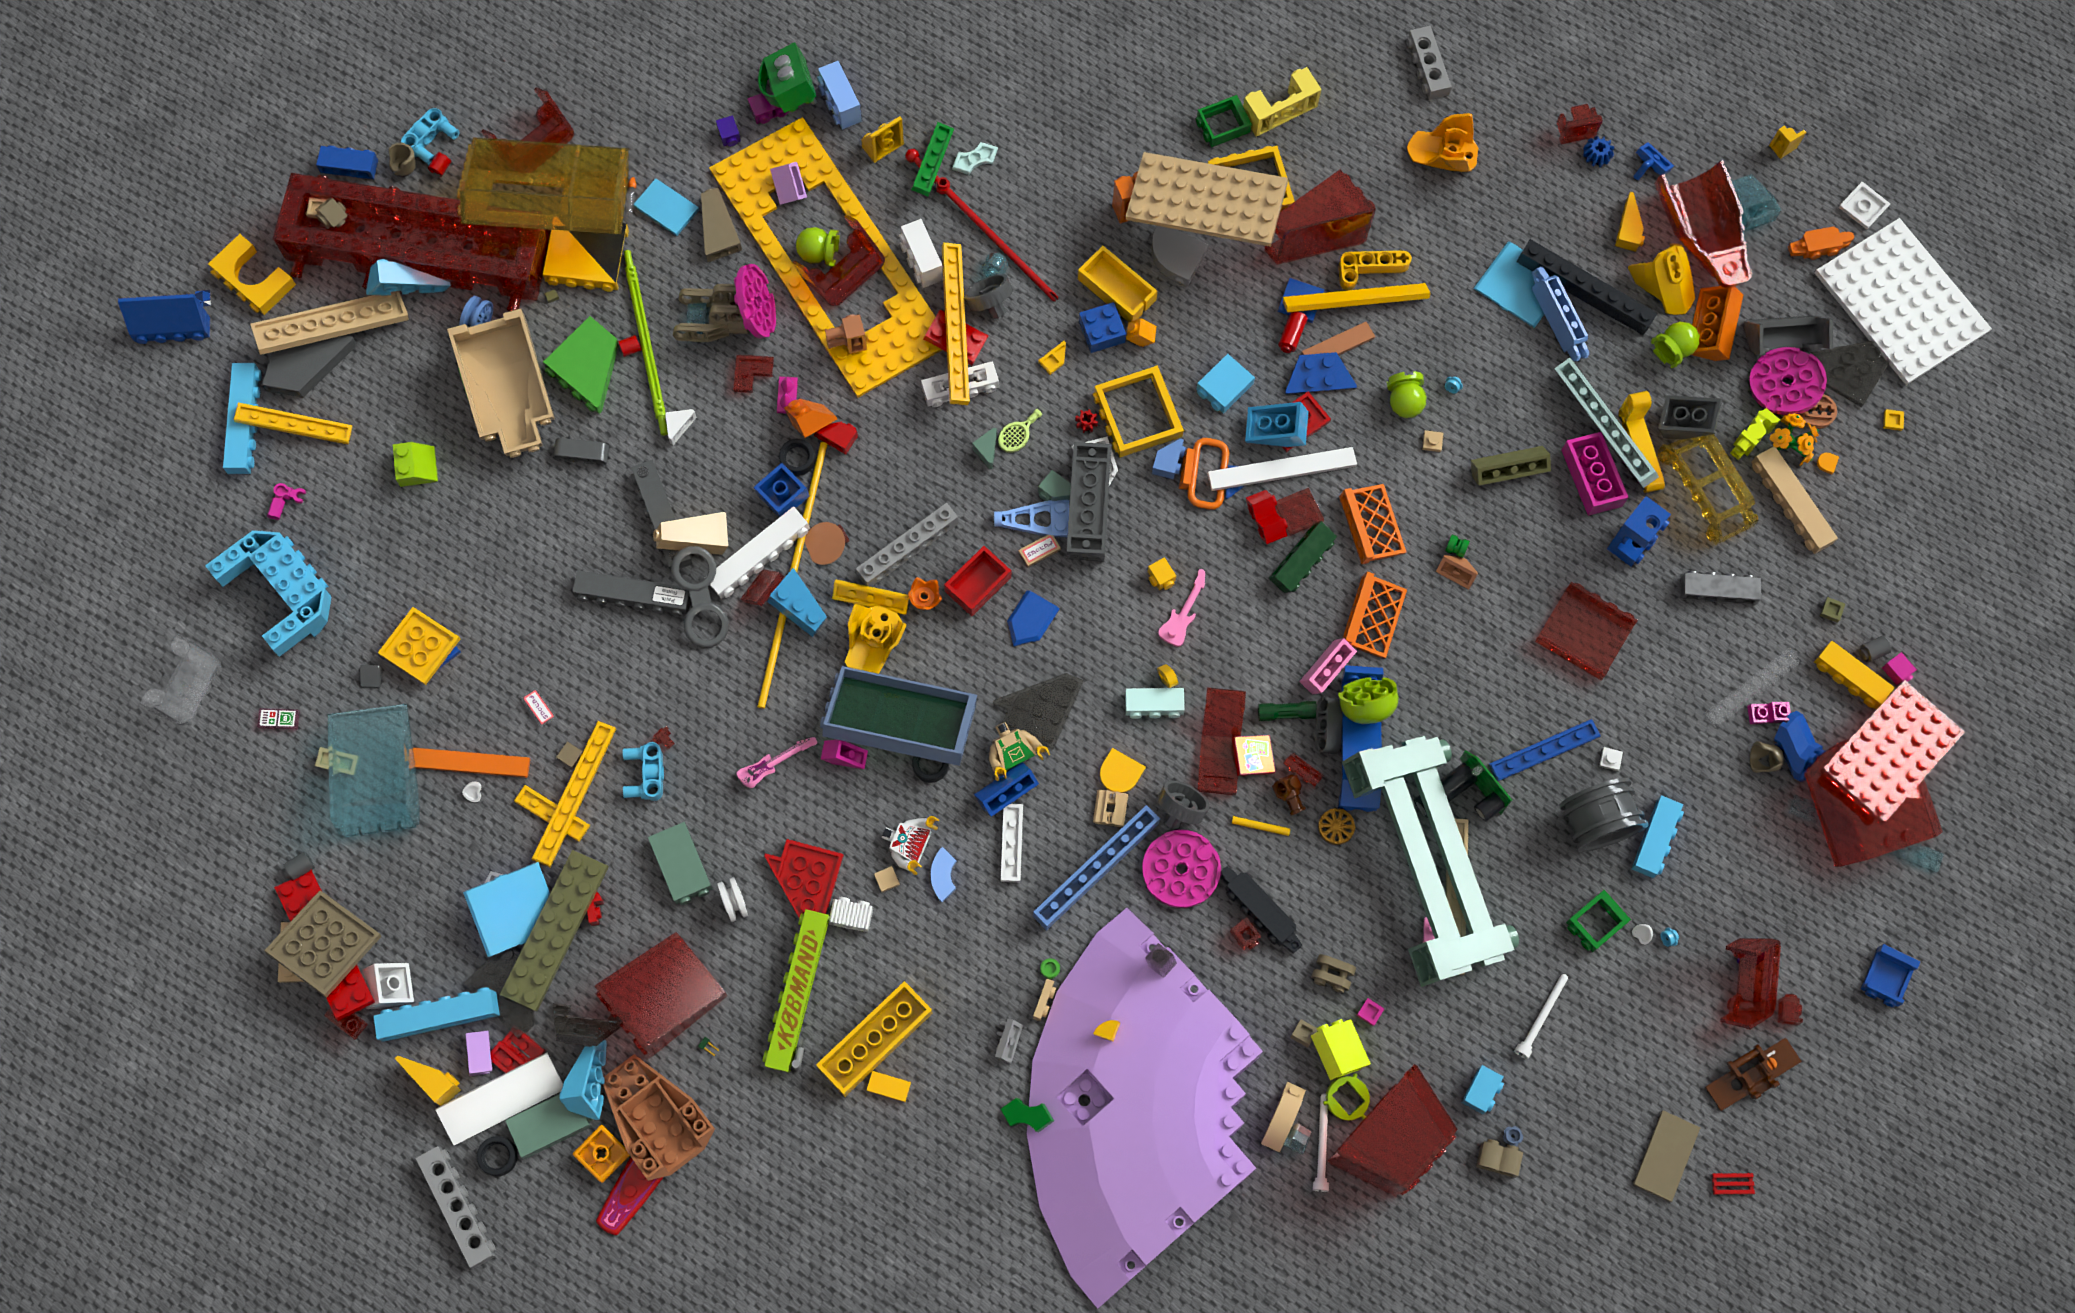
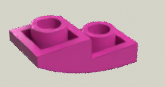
M1771 702L1769 704H1750L1747 706L1750 724L1789 721V718H1787L1789 713H1791L1789 702Z

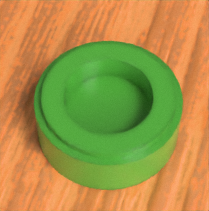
M1052 958L1045 959L1040 966L1041 974L1047 979L1057 977L1060 972L1059 963Z

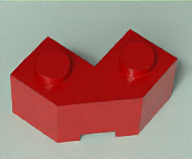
M1264 490L1246 497L1249 513L1252 519H1255L1259 535L1266 544L1287 537L1286 529H1288L1285 518H1281L1276 512L1275 506L1277 501L1274 495Z

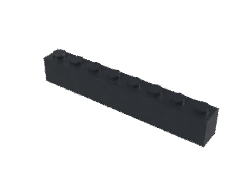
M1531 239L1516 261L1532 272L1536 268L1543 266L1549 277L1554 275L1559 277L1565 291L1642 335L1646 333L1658 314Z

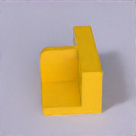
M1784 125L1777 131L1769 146L1781 159L1797 149L1807 132L1803 130L1797 134L1792 128L1787 129Z

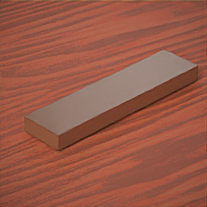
M1366 321L1303 350L1301 354L1337 352L1338 355H1341L1375 339V335Z

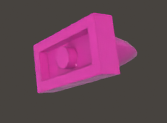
M779 377L777 413L787 414L784 407L788 406L791 401L797 400L798 377Z

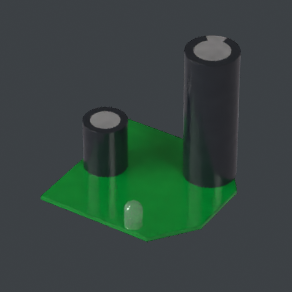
M1465 750L1460 757L1462 764L1440 780L1448 802L1475 783L1485 795V798L1477 803L1474 809L1479 817L1487 822L1497 813L1502 815L1512 799L1480 759ZM1419 795L1414 799V803L1422 814L1428 818Z

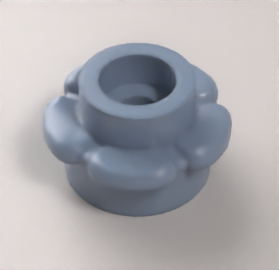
M1507 1127L1504 1130L1503 1140L1505 1143L1517 1146L1519 1142H1522L1523 1134L1518 1127Z

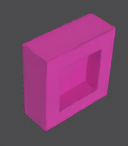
M1367 998L1356 1016L1374 1026L1384 1008Z

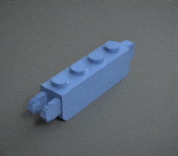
M1543 266L1536 268L1532 272L1535 283L1532 290L1563 352H1568L1572 361H1579L1581 357L1587 358L1589 350L1585 342L1588 340V334L1559 277L1555 275L1549 277Z

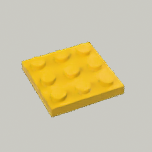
M412 607L379 650L378 654L426 685L460 641V637Z

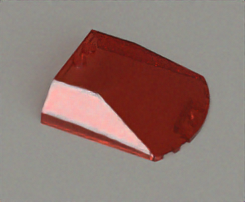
M1866 734L1848 738L1831 746L1826 752L1819 755L1812 766L1804 773L1835 867L1869 860L1934 838L1943 832L1908 739L1890 734Z

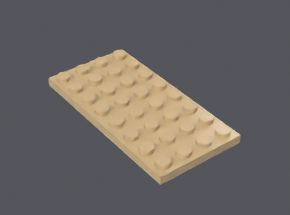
M1144 152L1127 209L1126 220L1271 247L1288 178Z

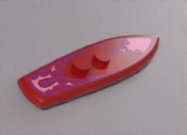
M630 1158L604 1203L596 1223L605 1232L618 1235L653 1193L663 1177L648 1181L634 1160Z

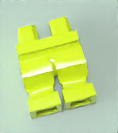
M1767 408L1759 411L1747 430L1744 429L1733 444L1735 448L1730 454L1737 460L1744 454L1748 456L1763 436L1773 431L1780 419Z

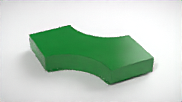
M1015 1098L1001 1108L1010 1126L1025 1123L1030 1125L1035 1132H1040L1054 1122V1119L1043 1103L1038 1106L1029 1107L1021 1099Z

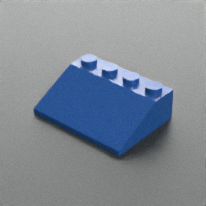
M194 294L118 299L126 327L134 342L139 344H146L148 341L164 343L166 340L182 342L190 338L203 340L210 337V316Z

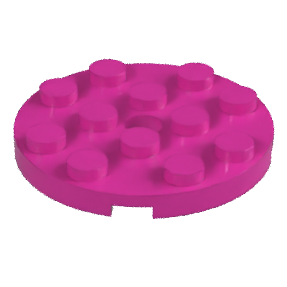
M755 264L741 266L737 276L734 278L736 287L734 300L739 306L745 329L749 330L754 337L759 339L770 337V333L774 332L776 326L773 293L769 294L767 288L769 282L763 271Z
M1795 347L1776 348L1767 352L1766 355H1762L1751 370L1749 380L1750 391L1756 402L1764 409L1767 408L1770 412L1779 415L1800 414L1810 410L1823 397L1827 383L1825 369L1818 358ZM1785 378H1790L1793 382L1789 385L1782 381Z
M1189 830L1169 831L1154 840L1148 847L1142 864L1143 879L1149 892L1161 903L1174 908H1190L1207 900L1215 891L1221 875L1220 858L1217 851L1209 843L1210 841L1202 835ZM1179 864L1185 865L1187 872L1184 874L1178 873L1176 866Z

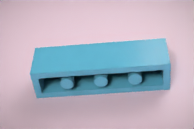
M1662 795L1657 799L1632 870L1651 878L1662 873L1665 865L1662 863L1664 856L1667 857L1671 849L1669 842L1675 838L1677 833L1676 823L1681 821L1684 811H1681L1683 804Z

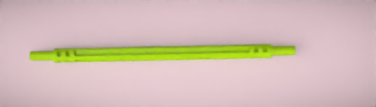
M625 250L623 252L626 263L625 272L650 386L655 418L658 419L661 435L665 436L668 435L665 420L666 412L636 267L633 265L631 251Z

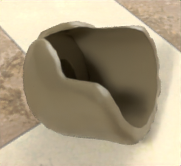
M405 143L391 145L388 149L390 169L397 176L410 175L416 168L413 149Z
M1760 741L1754 742L1750 752L1752 771L1758 773L1780 770L1784 764L1783 751L1776 745ZM1769 754L1770 767L1762 765L1759 759Z

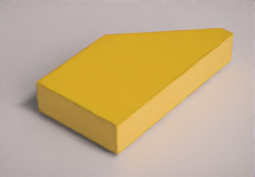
M1065 340L1038 360V363L1049 375L1064 365Z

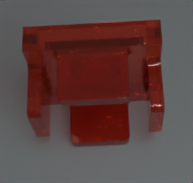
M1588 104L1571 107L1570 111L1573 117L1571 121H1566L1564 113L1559 115L1557 126L1560 132L1559 140L1561 144L1596 137L1603 122L1601 114L1597 115L1595 107L1589 108Z

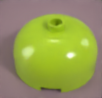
M1371 677L1355 680L1343 686L1344 690L1338 693L1344 715L1351 721L1359 724H1374L1389 718L1395 712L1399 700L1396 683L1385 677L1382 680H1371Z

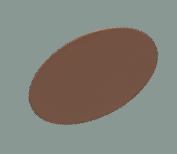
M822 522L816 524L808 531L805 537V544L812 561L816 564L825 565L834 562L841 556L845 547V537L837 525L830 522Z

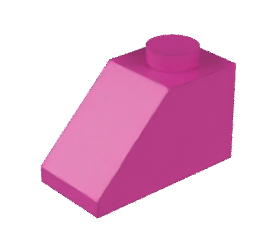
M842 740L824 741L821 760L835 765L865 769L868 750Z

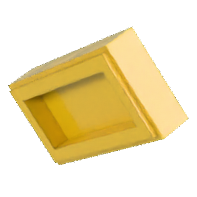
M872 1071L867 1091L906 1102L911 1082Z

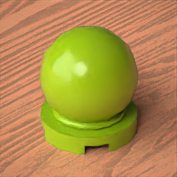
M818 227L807 228L801 231L796 239L797 254L808 263H820L824 260L826 266L834 267L836 264V260H833L834 252L839 250L840 235H837L839 230L831 229L829 234Z
M1673 323L1668 326L1663 334H1658L1652 338L1651 344L1655 346L1653 352L1664 364L1669 363L1671 368H1675L1681 364L1683 358L1692 355L1697 350L1700 335L1697 329L1690 323Z
M1413 371L1414 375H1405L1404 372L1390 376L1389 382L1386 381L1387 389L1391 391V408L1399 417L1415 418L1422 413L1426 406L1427 396L1421 387L1424 384L1421 372Z

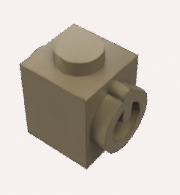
M328 198L315 209L317 212L315 216L327 229L335 226L337 228L346 222L344 218L348 216L345 213L346 208L333 198Z

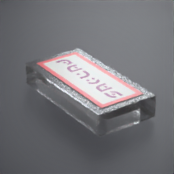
M537 687L520 697L541 729L558 719Z

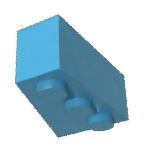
M794 568L791 569L769 596V604L812 637L825 623L827 616Z

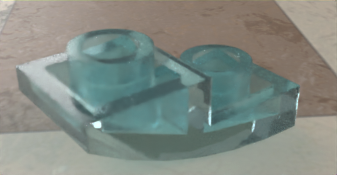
M688 304L687 323L707 324V304Z

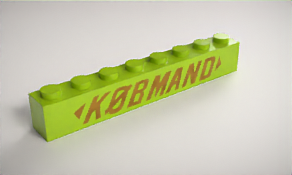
M805 909V913L800 915L798 925H801L800 932L795 934L793 942L796 945L795 951L790 953L788 964H791L790 970L785 973L783 980L786 986L784 992H780L778 1003H781L780 1009L775 1011L773 1023H776L774 1031H770L768 1042L770 1043L769 1051L765 1050L762 1062H765V1067L790 1073L830 916L827 914Z

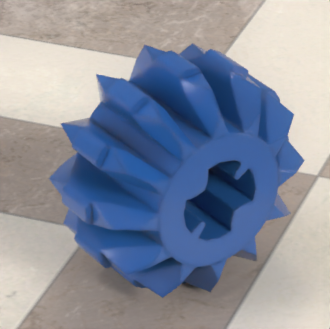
M1598 136L1594 137V139L1590 138L1583 148V157H1587L1586 163L1592 161V166L1598 163L1599 167L1603 166V164L1607 165L1614 156V146L1610 145L1611 140L1605 141V136L1601 139Z

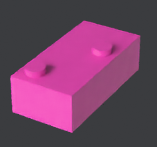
M1602 432L1567 440L1561 451L1587 515L1623 507L1629 497Z

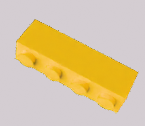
M1834 641L1828 643L1814 661L1820 671L1829 673L1833 676L1832 679L1836 683L1845 685L1852 695L1861 697L1870 708L1877 709L1895 688Z

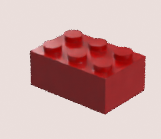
M983 546L944 584V591L969 615L973 616L1011 579L1012 570L989 549Z

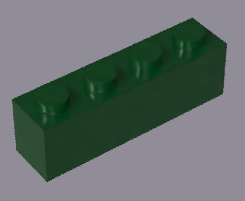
M1322 521L1314 523L1268 579L1284 593L1296 591L1300 586L1299 582L1302 578H1306L1311 573V567L1314 564H1318L1323 558L1322 554L1333 547V541L1337 536Z

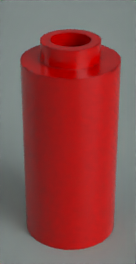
M1299 311L1290 312L1278 343L1281 351L1285 353L1295 352L1308 319L1304 313Z

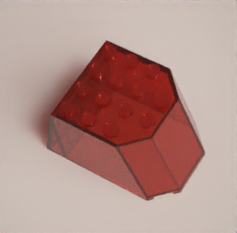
M1414 1064L1406 1071L1399 1083H1395L1327 1162L1391 1195H1404L1419 1183L1420 1180L1418 1178L1426 1174L1432 1168V1163L1445 1153L1446 1147L1457 1137L1455 1132L1458 1129L1418 1066Z

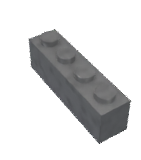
M1687 571L1681 577V599L1757 605L1761 600V578H1755L1753 575L1740 577L1735 574L1717 575L1715 572L1700 574L1697 571Z

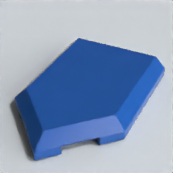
M1027 590L1007 620L1013 646L1040 641L1058 613L1059 608Z

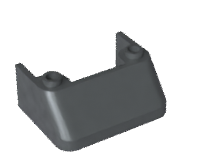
M1808 315L1744 321V330L1749 349L1755 356L1766 355V352L1781 347L1808 348L1810 352L1820 351V348L1833 349V319Z

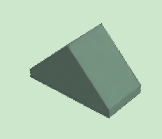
M992 428L972 443L973 451L989 469H993L997 428Z

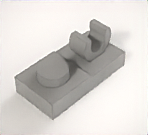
M1007 1019V1022H1000L1002 1026H1005L1004 1032H997V1035L1002 1038H1000V1042L996 1047L995 1057L1003 1062L1012 1063L1023 1025L1013 1019Z

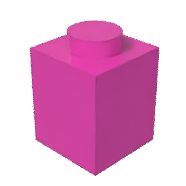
M1902 652L1882 667L1896 685L1901 682L1905 685L1914 678L1911 674L1917 670Z

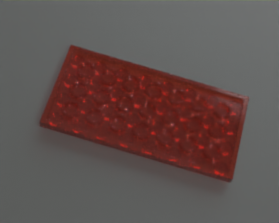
M1904 680L1820 772L1875 821L1882 825L1965 731Z

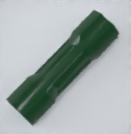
M1304 701L1288 704H1258V720L1315 719L1317 703L1316 701Z

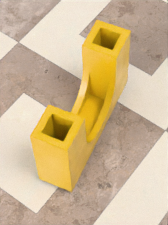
M239 234L208 263L212 269L210 273L217 280L220 278L224 280L223 284L230 291L234 289L237 292L236 295L243 302L247 300L253 311L256 313L260 311L265 315L296 284L292 277L280 267L259 284L246 285L241 283L238 278L239 271L257 251L252 243Z

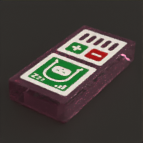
M260 708L257 727L259 729L298 730L300 711L298 709Z

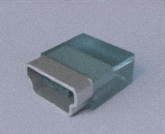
M1294 1124L1293 1129H1290L1284 1142V1146L1303 1155L1310 1139L1311 1131L1300 1124Z

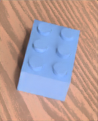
M839 61L818 68V88L821 95L826 96L827 100L825 102L829 111L832 110L834 113L832 116L835 124H839L841 129H845L862 122L860 104Z

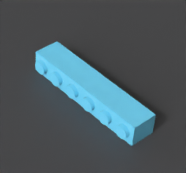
M232 363L223 469L227 474H250L251 468H254L252 450L256 449V441L253 438L254 433H257V426L234 422V416L238 402L258 406L256 404L257 398H260L258 381H261L262 373L255 363Z
M486 987L477 989V992L472 994L470 992L459 993L458 997L454 998L450 996L440 997L438 1001L432 1003L431 1001L419 1002L418 1006L414 1007L412 1005H404L399 1007L400 1010L392 1011V1009L382 1010L380 1014L374 1015L377 1040L384 1042L500 1016L497 992Z

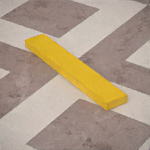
M239 402L234 416V422L342 444H349L352 432V425Z

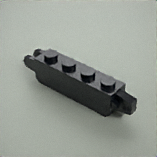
M1223 868L1220 878L1227 885L1226 895L1233 902L1236 900L1241 905L1239 907L1246 916L1250 915L1254 919V925L1259 930L1263 929L1268 934L1267 938L1273 945L1277 943L1293 954L1301 948L1302 943L1294 933L1296 931V924L1247 873L1241 872L1237 875L1231 868Z

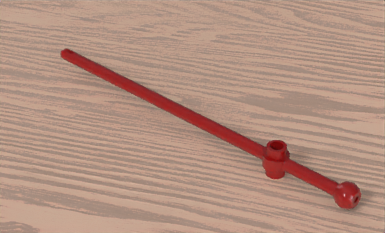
M909 149L905 154V158L908 162L915 163L920 168L922 160L919 158V152L916 149ZM936 176L934 181L936 191L939 194H946L1052 301L1056 302L1055 298L1058 300V296L950 189V182L947 178Z

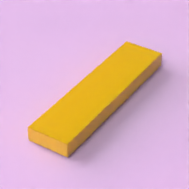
M837 579L834 582L832 599L867 607L881 606L895 613L907 614L909 604L907 594Z
M524 785L514 800L515 803L549 823L557 807V804ZM575 816L567 835L580 842L590 825Z

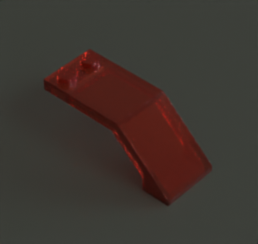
M1207 687L1197 787L1199 792L1236 795L1238 775L1232 738L1241 736L1246 691Z

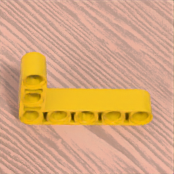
M1648 391L1629 394L1619 409V417L1621 416L1623 421L1622 427L1659 476L1644 487V493L1662 490L1665 487L1664 478L1644 420L1652 403Z

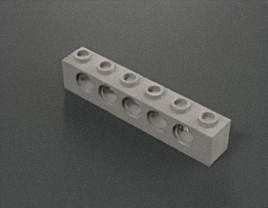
M945 503L856 568L857 576L865 586H874L958 525V516Z
M437 1146L417 1157L416 1160L469 1267L474 1269L496 1257L494 1251H496L495 1245L491 1239L487 1240L484 1234L487 1232L486 1227L482 1221L478 1222L475 1216L478 1214L477 1209L473 1203L469 1204L466 1198L469 1196L468 1191L464 1185L460 1186L457 1180L460 1178L459 1173L455 1167L451 1168L448 1162L451 1158L447 1150H442V1148ZM443 1165L444 1172L437 1176L435 1174L436 1167ZM452 1183L453 1190L446 1194L444 1192L445 1185ZM457 1201H461V1210L458 1212H454V1203ZM466 1219H470V1228L463 1230L462 1223ZM478 1237L480 1245L473 1249L471 1242L474 1238Z

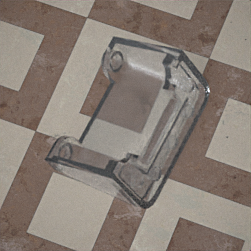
M176 634L171 645L173 653L181 657L164 691L150 689L146 692L140 704L154 716L178 726L186 727L194 721L221 669V662L217 657L191 640Z

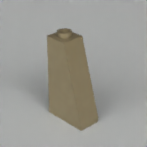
M708 189L701 193L704 248L707 262L742 251L740 240L719 189Z

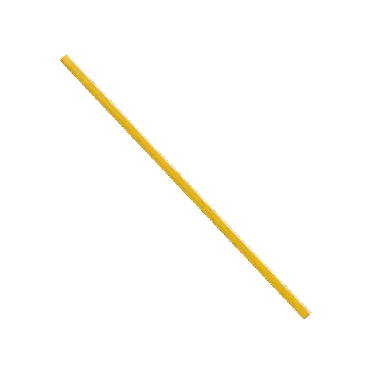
M820 442L809 488L810 497L806 500L803 518L808 524L828 445L825 442ZM806 535L803 538L797 539L790 571L792 568L796 572L798 571ZM781 612L775 630L758 708L765 709L786 621V616Z

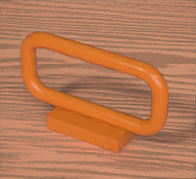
M1201 438L1195 442L1193 449L1187 448L1184 452L1179 489L1187 490L1188 488V499L1193 506L1214 510L1222 505L1225 489L1217 490L1215 502L1202 501L1195 497L1200 449L1203 445L1220 448L1222 451L1220 469L1228 468L1229 449L1220 440Z

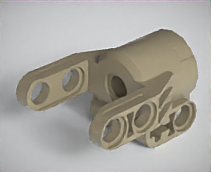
M716 284L713 289L684 288L680 290L679 301L686 306L711 307L709 312L710 320L709 324L680 323L674 327L673 337L678 341L711 342L727 337L729 334H749L750 331L744 327L739 306L734 300V295L736 294L735 284ZM683 296H690L691 299H686ZM705 296L709 297L710 299H703L701 297ZM677 331H684V332H686V333L681 334V333H678Z

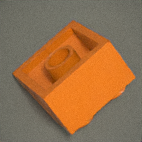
M803 399L793 400L788 406L784 407L793 427L805 438L837 420V417L823 404Z

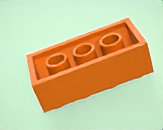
M1733 284L1700 289L1692 323L1700 337L1698 348L1692 355L1713 361L1730 359L1743 300V294Z

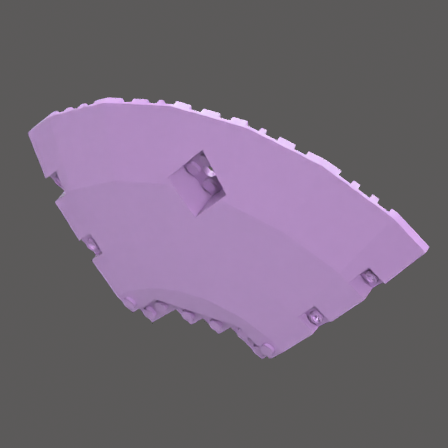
M1128 908L1123 910L1096 933L1056 992L1032 1061L1029 1107L1038 1106L1043 1103L1054 1119V1122L1040 1132H1035L1027 1124V1139L1039 1208L1071 1278L1097 1309L1256 1169L1230 1137L1244 1124L1232 1108L1243 1099L1246 1093L1234 1079L1251 1066L1263 1051L1252 1040L1247 1030L1210 990H1207L1169 947L1165 948L1155 937L1154 933ZM1155 945L1156 951H1150L1149 946ZM1192 986L1197 987L1198 991L1196 993L1191 992L1190 988ZM1109 1020L1120 1022L1113 1042L1093 1034L1095 1029L1103 1022ZM1087 1095L1090 1098V1104L1081 1106L1078 1101L1079 1097ZM1178 1218L1182 1219L1183 1225L1177 1226L1175 1220ZM1129 1261L1135 1264L1133 1269L1127 1267Z

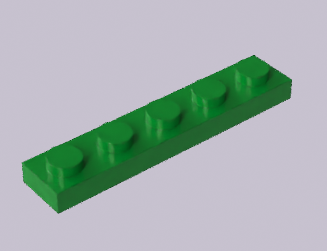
M937 122L911 189L912 191L927 197L929 196L954 128Z

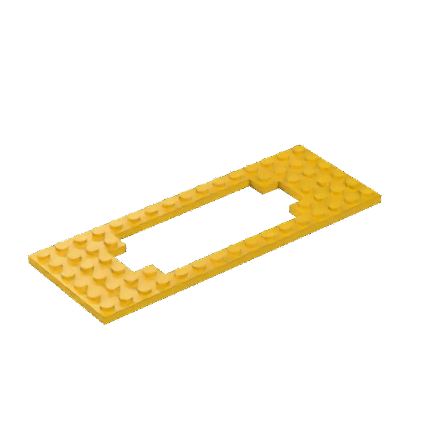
M803 117L709 167L712 175L857 398L942 351V349L923 340L935 319V315ZM797 162L803 184L808 191L825 184L897 292V295L883 302L891 318L865 332L867 350L849 354L845 345L831 349L828 348L825 329L835 327L763 218V216L777 209L776 204L769 195L776 191L770 171L771 168Z

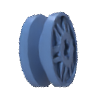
M478 296L471 297L462 311L459 326L466 324L467 327H472L490 322L493 315L492 302L488 300L482 301Z

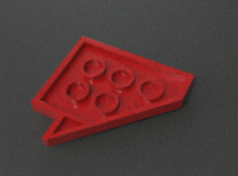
M789 839L786 840L781 857L765 853L766 861L798 918H800L801 913H805V909L827 914L844 854Z

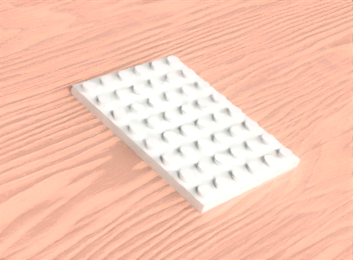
M1900 218L1815 271V275L1905 385H1908L1961 351L1992 329Z

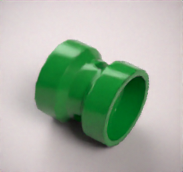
M1452 534L1445 552L1455 553L1458 557L1463 558L1470 541L1458 539V536Z

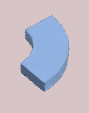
M943 847L936 854L931 867V883L935 894L941 902L956 890L951 880V871L957 861Z

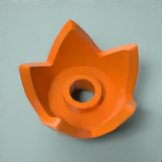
M916 577L912 583L911 590L908 592L910 602L921 610L932 609L942 600L937 580L925 582L921 578ZM921 595H927V599H922Z

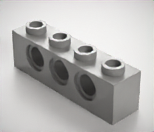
M1431 26L1410 30L1406 43L1407 47L1412 50L1413 63L1417 64V76L1419 79H1422L1423 93L1427 94L1429 100L1449 95L1452 86Z

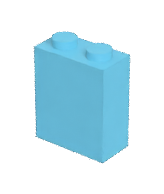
M1227 354L1197 383L1196 390L1202 399H1207L1211 402L1214 410H1220L1224 414L1254 384L1255 377Z

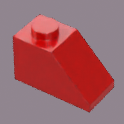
M837 422L828 424L816 431L814 437L846 455L858 438V434L853 425Z

